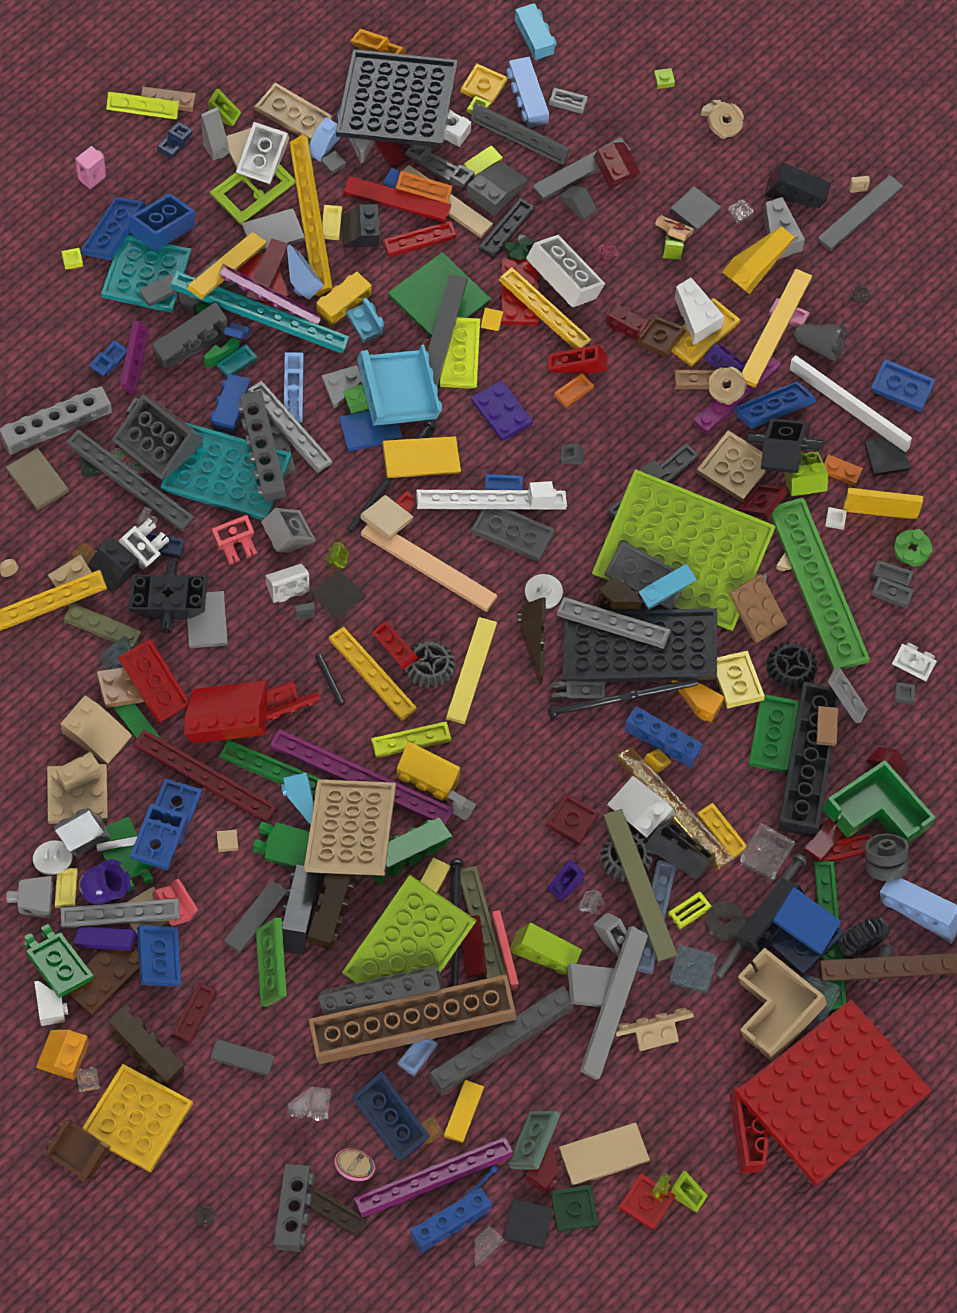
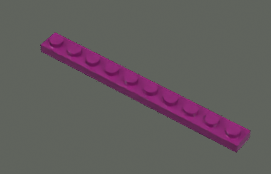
M278 729L270 744L271 749L341 781L396 783L394 805L427 820L431 819L433 821L440 818L445 827L454 812V808Z

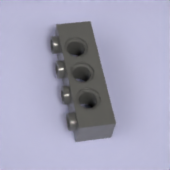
M285 1164L274 1240L277 1250L302 1252V1245H306L307 1234L304 1233L305 1225L308 1226L309 1224L307 1205L312 1203L310 1187L315 1182V1173H312L310 1166ZM296 1185H303L300 1191H293ZM293 1205H300L299 1210L295 1212L290 1211ZM298 1225L295 1231H288L289 1226Z

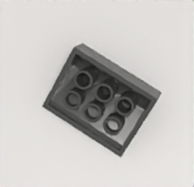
M142 394L112 438L116 444L161 480H164L194 454L204 439L158 401L145 394Z

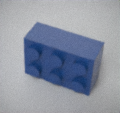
M169 193L130 216V233L156 251L194 228L195 211Z

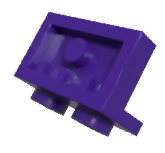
M715 344L705 357V360L716 370L734 367L742 373L746 366L723 345Z

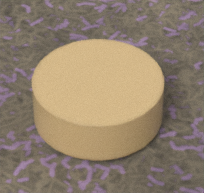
M7 559L0 564V574L3 577L11 576L18 570V565L14 559Z

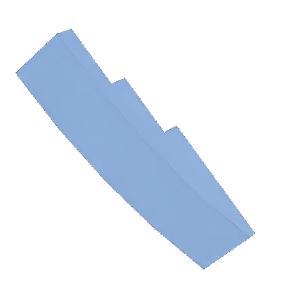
M285 352L284 406L299 423H302L303 353Z

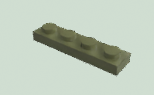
M74 603L71 604L64 617V622L129 649L135 648L142 635L141 631Z

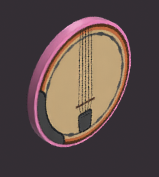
M344 1149L335 1157L334 1163L337 1171L350 1180H367L375 1171L373 1160L360 1150Z

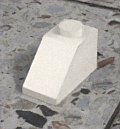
M35 981L41 1026L65 1022V1015H68L67 1003H63L62 997L58 998L53 990L41 982Z

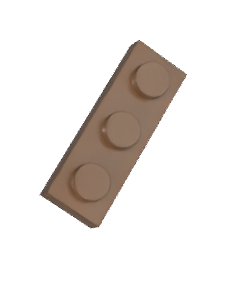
M143 87L141 96L179 101L178 110L193 112L196 93Z

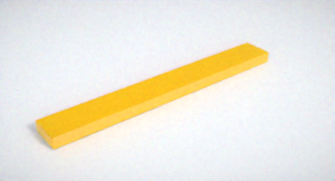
M795 269L742 371L747 385L756 388L812 279V275Z

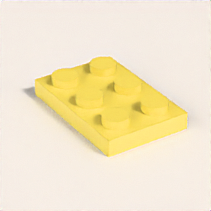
M748 651L717 657V682L722 696H724L727 708L764 700L765 696Z

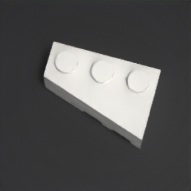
M692 278L676 287L675 300L685 320L693 345L722 328L724 315Z

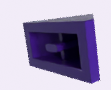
M571 859L547 888L560 901H563L583 884L585 873Z

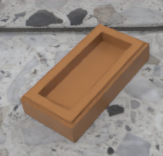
M818 707L816 744L836 746L838 708Z

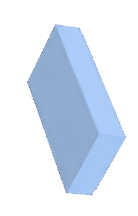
M433 1039L413 1043L399 1060L398 1066L412 1076H415L436 1049L438 1043Z

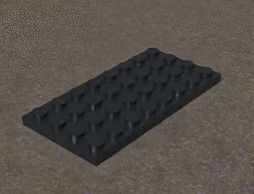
M717 608L612 611L670 629L671 633L664 649L564 618L563 682L717 679Z

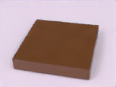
M655 315L635 342L640 347L667 357L686 333V328Z

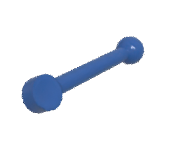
M492 1165L490 1171L472 1190L467 1192V1195L479 1189L493 1173L498 1171V1167Z

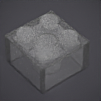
M761 823L743 851L739 863L774 882L792 853L795 842Z

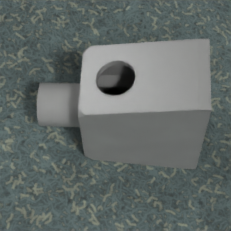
M52 876L20 880L19 891H7V903H18L20 914L51 919Z

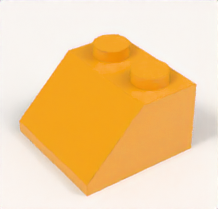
M51 1030L36 1068L75 1081L89 1045L88 1036L71 1030Z

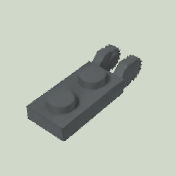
M567 681L553 682L551 684V689H566V693H553L551 700L585 702L605 697V682Z

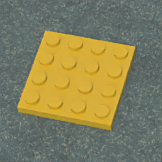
M122 1064L83 1128L111 1146L109 1151L151 1173L191 1109L193 1101Z

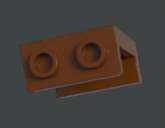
M62 1121L56 1129L58 1133L55 1138L47 1143L44 1155L51 1157L76 1174L77 1178L81 1181L90 1182L111 1146L74 1121Z

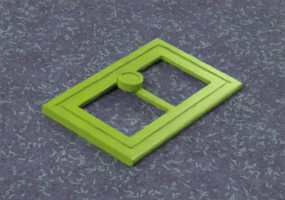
M279 164L275 175L282 182L265 195L262 190L257 189L246 178L247 176L236 172L209 193L242 225V223L249 220L296 184V180ZM243 180L254 191L253 197L257 201L241 212L224 193Z

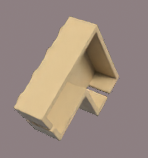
M764 948L753 960L757 973H755L753 966L749 964L738 976L741 985L764 1003L740 1031L746 1041L756 1049L759 1048L760 1052L773 1062L827 1005V1002L822 993Z

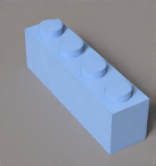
M530 57L509 61L506 73L508 79L512 81V92L517 95L516 103L518 108L521 107L522 121L526 122L528 128L548 124L549 112Z

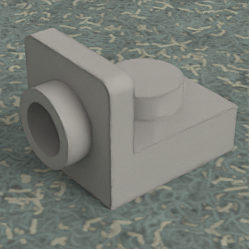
M451 790L448 797L454 800L452 803L454 805L452 807L454 808L453 813L466 821L476 804Z

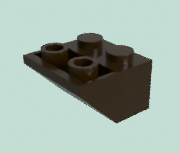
M615 575L599 589L597 607L608 611L641 610L643 599L637 591H633L628 587L625 580L619 579Z

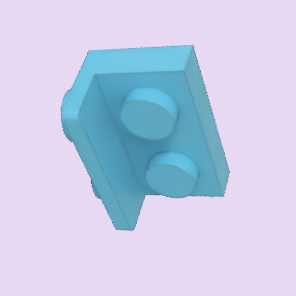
M367 298L363 299L362 305L347 311V317L363 343L383 335L384 322L381 317L377 316L375 306L372 302L369 303Z

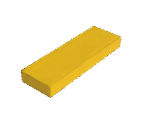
M713 803L697 813V817L732 860L748 850V846Z
M468 1080L464 1081L444 1137L460 1143L464 1142L484 1086Z

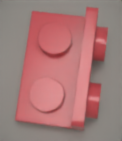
M175 879L170 886L156 889L152 893L155 900L179 898L180 920H168L171 926L190 921L198 911L195 903L179 879Z

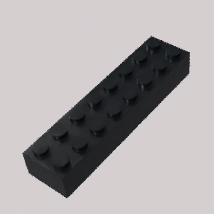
M803 682L777 830L815 837L818 832L832 746L816 744L818 707L839 709L840 699L830 686Z

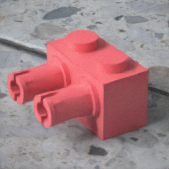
M247 515L212 528L211 533L218 550H224L229 565L234 564V561L235 563L240 561L234 547L238 542L242 544L247 558L258 554L251 539L254 536V530Z

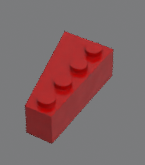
M735 1087L730 1093L729 1098L740 1173L760 1172L766 1165L768 1131L738 1098L735 1092L740 1087Z

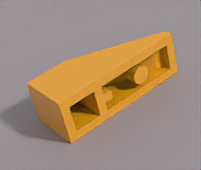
M672 680L671 682L675 683L685 680ZM698 683V686L678 690L693 712L700 719L708 720L711 723L724 702V696Z

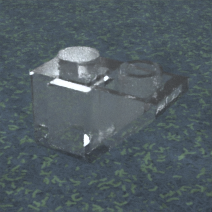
M310 1087L288 1103V1114L295 1118L308 1116L318 1121L328 1119L331 1089Z

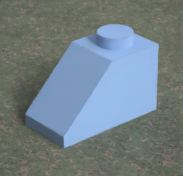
M327 117L318 126L309 144L311 157L320 162L341 138L336 137L337 123Z

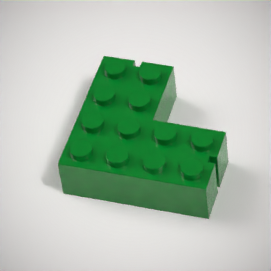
M885 760L829 797L823 807V811L833 822L838 821L837 827L847 838L877 819L889 834L899 835L909 843L915 837L930 829L936 819Z

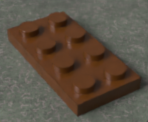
M133 945L131 951L102 949L86 965L93 974V980L67 995L88 1014L93 1016L139 971L138 948Z

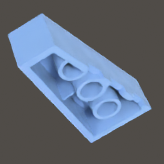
M902 878L886 881L880 891L881 901L884 905L895 909L951 944L957 936L956 904Z

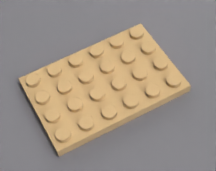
M318 780L304 866L305 872L385 876L396 783Z

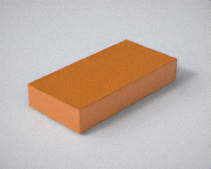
M581 373L554 392V397L567 408L594 389V385Z

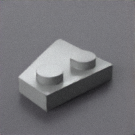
M357 365L322 375V381L333 408H336L338 403L345 398L343 391L363 384Z

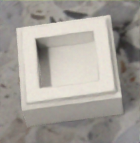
M828 507L825 526L843 530L847 510Z

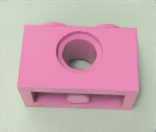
M91 146L75 158L78 179L89 189L106 177L104 155L101 151L95 150Z

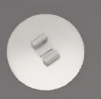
M536 575L526 584L525 596L528 602L546 597V609H550L556 606L562 599V585L551 575Z
M62 841L43 843L36 849L33 855L35 868L47 875L63 872L70 866L73 859V854L69 852Z

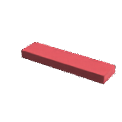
M500 910L493 911L492 922L511 992L517 991L519 983Z

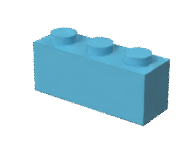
M535 3L515 9V22L534 60L553 55L556 40L554 36L550 35L549 26L547 23H544L541 10L537 9Z

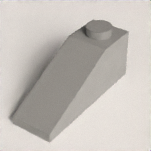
M216 107L201 114L203 146L213 161L225 157L229 154V146L219 109Z

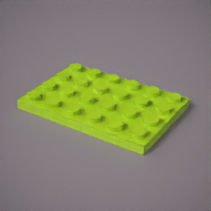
M409 875L342 973L357 983L436 964L439 965L441 972L476 920L412 875Z

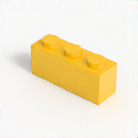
M358 272L347 276L343 283L333 287L329 294L322 296L317 301V313L330 326H333L347 315L348 310L357 307L363 302V299L372 295V285Z

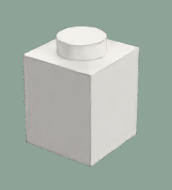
M552 481L529 484L528 499L530 509L553 508L554 500H557V491L553 489Z

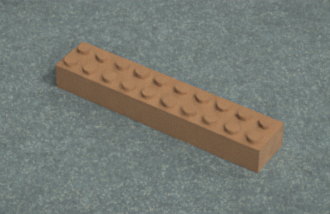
M506 974L309 1019L316 1058L319 1064L509 1022L517 1020Z

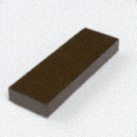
M314 1188L311 1192L312 1203L307 1205L308 1209L357 1238L366 1224L367 1218H362L359 1213Z

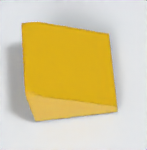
M485 308L481 328L499 331L503 311Z
M660 749L648 753L642 761V765L653 776L671 764V760Z

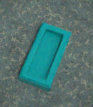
M244 345L218 362L217 368L227 378L229 374L236 375L257 361V356L247 345Z

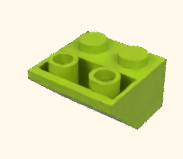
M819 452L803 454L798 473L784 472L786 485L791 497L828 491V472Z

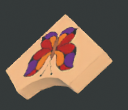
M662 215L657 218L655 223L656 226L667 231L669 236L681 241H685L694 231V228Z

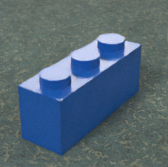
M229 374L227 380H223L221 396L218 395L216 411H212L210 418L214 430L235 434L242 414L239 411L238 402H241L240 395L246 394L247 390L251 388L250 379Z

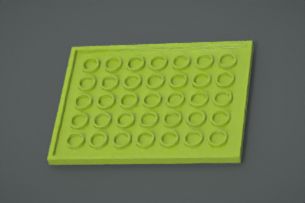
M635 469L592 575L607 581L611 579L604 575L622 541L676 570L687 564L697 581L682 590L673 608H717V626L733 632L739 613L728 593L756 576L776 526Z

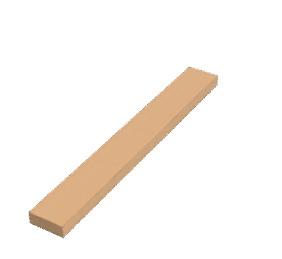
M369 524L362 530L361 536L487 612L497 599L495 593L398 534H395L388 540Z

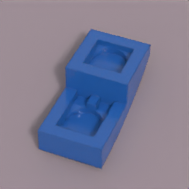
M231 322L230 327L225 328L224 334L239 339H246L251 329Z
M113 340L104 353L100 352L89 366L105 377L126 357L127 349Z

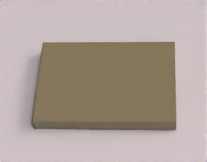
M38 448L6 466L8 473L37 511L69 492L68 487Z

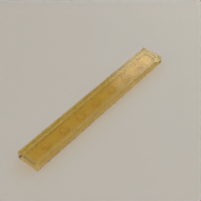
M631 746L617 754L616 759L631 776L636 777L675 810L677 814L672 818V821L717 857L713 862L717 870L733 860L728 851Z

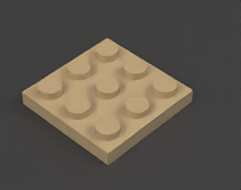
M727 431L699 466L696 473L743 502L768 470L761 469L763 452L732 432Z
M99 764L101 776L68 793L64 791L57 778L56 769L62 766L47 767L49 824L59 823L62 819L70 818L76 815L77 811L86 808L96 813L103 821H108L106 764Z

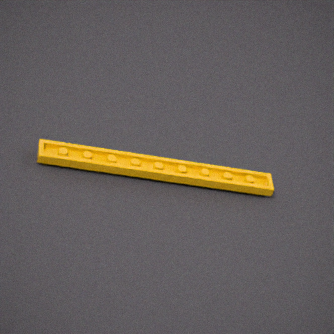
M301 135L289 143L309 265L324 284L314 294L319 297L332 290V282L308 137Z

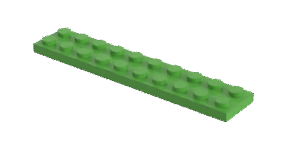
M804 497L778 504L770 517L774 526H776V532L789 560L832 670L835 668L843 670L868 663L870 658Z

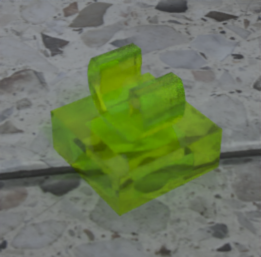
M334 542L333 547L328 548L330 556H325V559L329 563H334L338 568H344L349 551L341 542Z

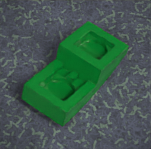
M232 337L222 348L215 345L203 357L204 366L206 368L213 367L239 349V340Z

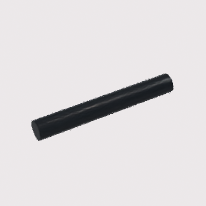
M318 654L315 656V659L338 706H342L345 704L341 692L323 655Z

